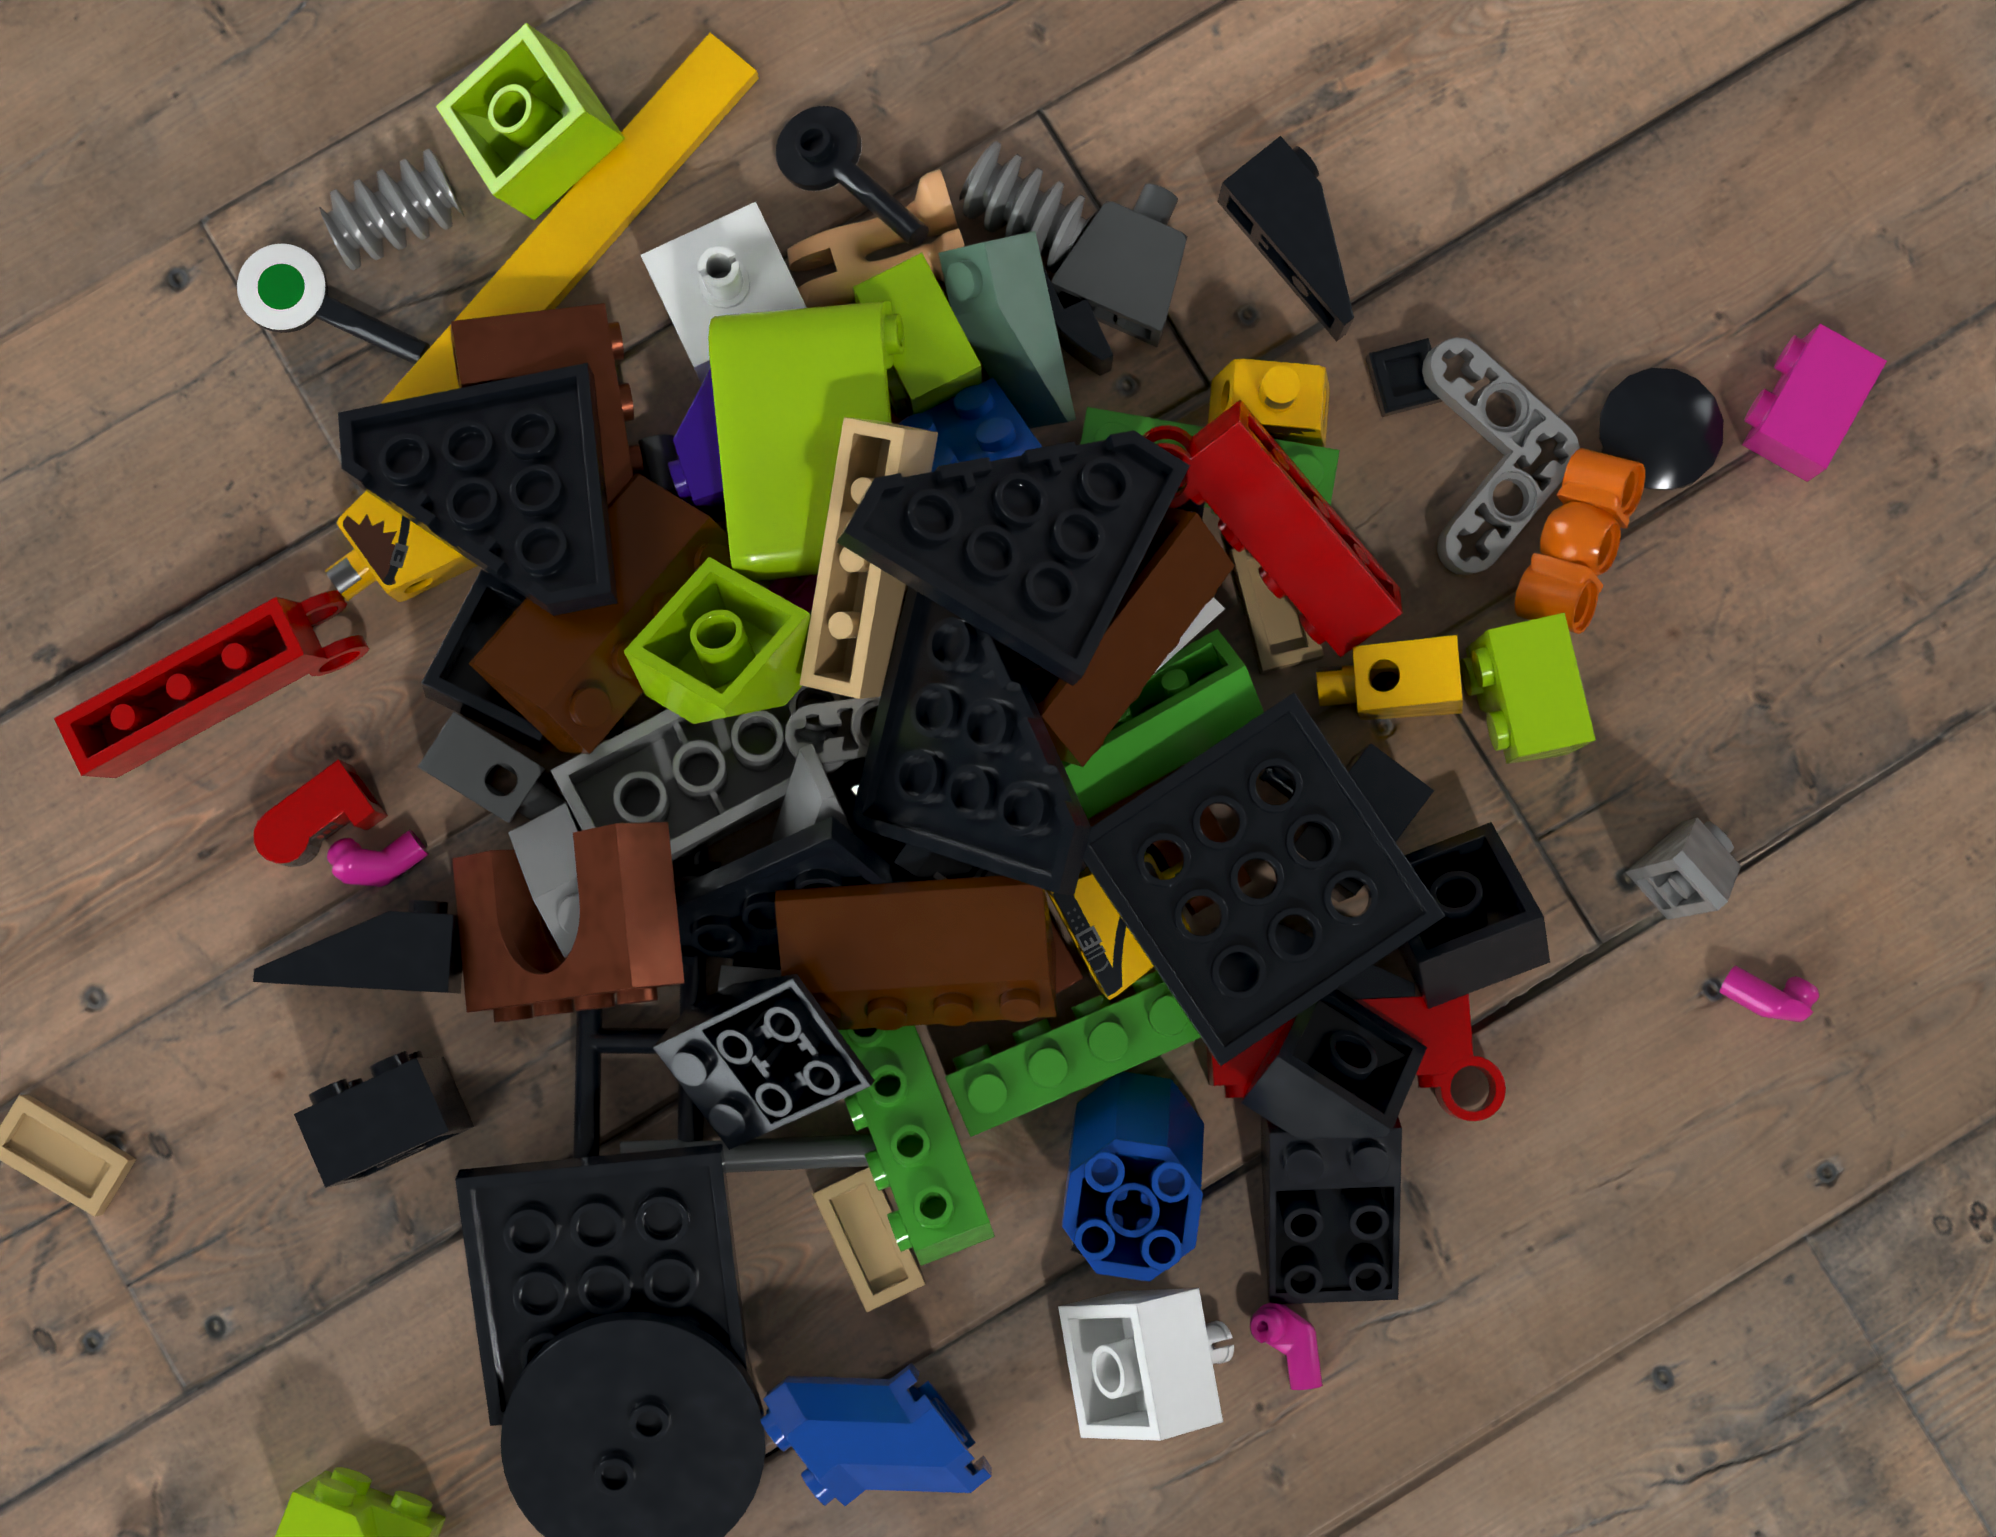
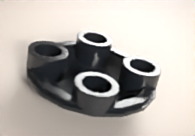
M1649 368L1629 375L1609 393L1600 413L1599 439L1603 447L1602 453L1642 463L1645 468L1644 488L1674 490L1692 485L1714 465L1723 445L1724 419L1715 397L1697 378L1677 369Z

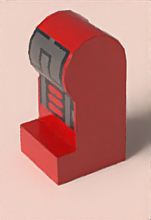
M338 759L264 813L257 821L254 829V844L258 853L268 861L288 867L303 866L316 857L325 839H328L348 823L352 822L355 827L368 831L388 815L354 767Z

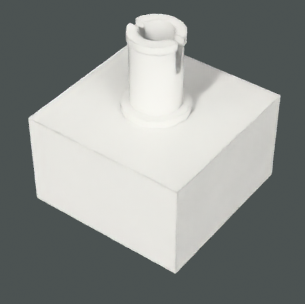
M756 202L641 254L647 271L701 384L711 368L708 336L709 325L714 316L807 308Z
M1199 1288L1118 1291L1058 1306L1081 1438L1161 1441L1223 1422L1213 1364H1222L1230 1361L1233 1357L1234 1345L1214 1348L1212 1344L1232 1339L1233 1337L1223 1322L1213 1321L1205 1324Z

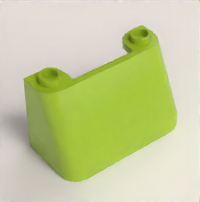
M891 301L714 316L711 319L708 336L729 552L732 569L752 581H768L818 575L843 419L847 417L892 423L887 369L893 365L894 354H903L905 337L901 315L892 314Z

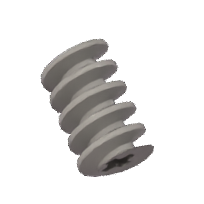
M994 141L981 155L963 185L960 200L965 198L963 205L964 216L969 219H975L986 211L984 219L985 229L995 233L1007 224L1005 237L1035 231L1040 255L1042 256L1050 249L1047 267L1048 270L1056 273L1099 211H1096L1087 220L1081 215L1086 197L1081 194L1066 206L1061 204L1060 201L1064 189V183L1058 181L1045 193L1039 190L1043 170L1039 167L1026 178L1022 179L1019 177L1022 157L1018 154L1003 166L1000 165L997 161L1001 143Z
M430 149L423 151L424 171L419 172L407 159L401 160V181L396 183L381 169L376 171L378 191L373 193L358 179L353 181L355 201L350 203L335 189L330 191L332 211L326 213L319 207L322 218L341 257L351 270L361 267L360 247L373 259L378 260L384 257L383 237L395 248L401 250L407 247L406 227L421 240H424L430 236L429 217H432L444 230H447L453 226L452 207H455L464 216L461 205L440 161Z

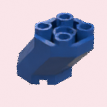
M1120 1072L1076 1103L1069 1148L1062 1227L1096 1274L1150 1282L1163 1271L1170 1269L1178 1263L1183 1256L1196 1247L1203 1198L1201 1183L1204 1122L1172 1079Z
M912 1363L891 1379L788 1376L771 1389L763 1399L768 1409L766 1410L767 1414L760 1419L761 1424L769 1437L783 1452L792 1446L802 1459L807 1469L801 1473V1476L813 1495L824 1506L834 1498L846 1506L865 1490L971 1493L992 1476V1467L985 1456H982L973 1464L972 1461L975 1458L968 1449L976 1442L936 1388L929 1381L919 1388L914 1385L918 1381L920 1371Z

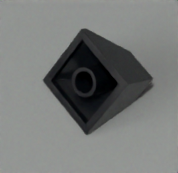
M1336 989L1286 1022L1262 1060L1241 1103L1297 1139L1386 1138L1395 1125L1427 1047Z

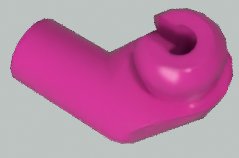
M409 829L381 851L361 849L360 844L352 838L339 839L330 846L327 852V860L333 866V875L344 884L383 887L397 879L428 856L429 853L420 839Z
M1736 965L1728 973L1719 993L1761 1017L1793 1022H1802L1814 1013L1810 1008L1819 998L1817 987L1800 977L1794 976L1789 978L1785 988L1781 991Z
M1276 1303L1262 1305L1252 1315L1249 1328L1255 1340L1261 1344L1266 1342L1286 1355L1290 1389L1307 1390L1323 1386L1317 1337L1313 1325L1285 1305Z

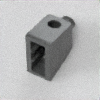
M1145 184L1133 210L1113 201H1106L1052 279L1051 283L1061 304L1069 307L1087 299L1097 321L1158 347L1187 241V236L1183 232L1167 226L1177 205L1178 198L1161 186Z
M456 712L452 713L418 765L423 771L508 823L513 821L517 813L532 820L567 802L564 795L539 780L545 771L544 767ZM498 766L504 767L517 776L515 788L507 795L489 784L490 775Z

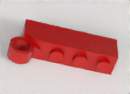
M1469 994L1430 1009L1427 1008L1422 996L1355 1000L1427 1047L1416 1073L1418 1088L1435 1087L1437 1101L1446 1113L1460 1120L1481 1121L1491 1117L1499 1110L1505 1098V1080L1501 1071L1494 1063L1483 1057L1473 1056ZM1285 1024L1222 1066L1217 1063L1206 1046L1209 1085H1224L1225 1098L1244 1097L1262 1060ZM1473 1066L1482 1071L1486 1076L1489 1084V1093L1487 1099L1480 1107L1467 1111L1459 1107L1451 1095V1082L1454 1075L1460 1069Z

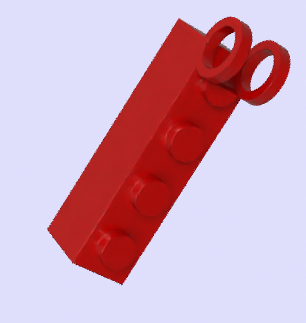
M1241 400L1193 436L1185 430L1171 425L1152 428L1143 435L1153 443L1161 439H1172L1182 444L1185 448L1183 449L1178 445L1170 443L1156 444L1190 465L1179 488H1183L1175 494L1169 507L1177 508L1189 499L1198 505L1206 502L1220 518L1218 527L1228 543L1238 552H1242L1245 549L1249 551L1261 565L1258 568V572L1265 585L1279 599L1287 595L1300 610L1298 618L1301 625L1317 644L1321 645L1326 641L1341 658L1352 650L1353 647L1362 643L1403 613L1400 587Z
M338 590L324 592L302 602L274 597L55 717L54 720L81 776L118 778L308 674L311 676L329 674L363 657L369 651V647L362 635L343 638L322 648L312 628L342 612L347 606L345 598Z

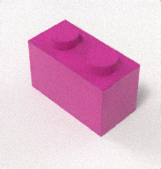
M1821 323L1803 339L1794 335L1785 346L1774 366V369L1780 371L1782 375L1773 391L1770 392L1764 388L1746 414L1744 422L1751 425L1752 428L1742 445L1804 481H1810L1827 469L1887 361Z

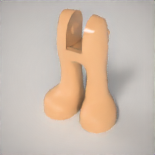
M940 169L926 173L920 178L915 200L906 206L912 214L929 228L927 237L940 235L932 243L923 244L896 256L868 261L865 259L866 256L874 251L906 243L881 219L876 217L822 231L799 241L787 249L789 269L792 271H808L833 262L835 263L837 272L810 280L798 288L807 308L835 306L855 301L854 286L920 253H923L936 280L945 282L938 253L965 247L960 229L957 226L954 210Z

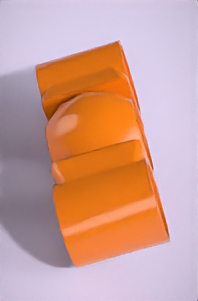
M1584 448L1575 451L1567 464L1562 488L1559 489L1557 494L1563 505L1554 509L1548 516L1540 538L1541 554L1533 553L1531 565L1524 571L1520 579L1515 597V612L1518 617L1533 620L1565 613L1569 632L1580 634L1585 631L1594 616L1598 596L1604 586L1597 576L1605 573L1612 566L1620 545V527H1628L1629 517L1636 510L1641 500L1645 485V468L1642 463Z

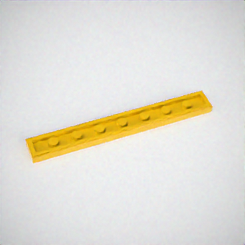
M710 32L623 129L621 133L625 139L568 191L454 321L555 309L759 79L757 70ZM451 324L381 402L382 404L459 388L451 342Z

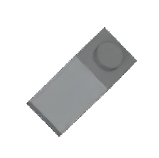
M567 802L508 832L532 899L564 958L572 950L579 927L580 904L573 832L582 831Z

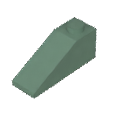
M1032 231L938 253L950 307L989 377L995 379L1029 429L1076 420L1036 232Z

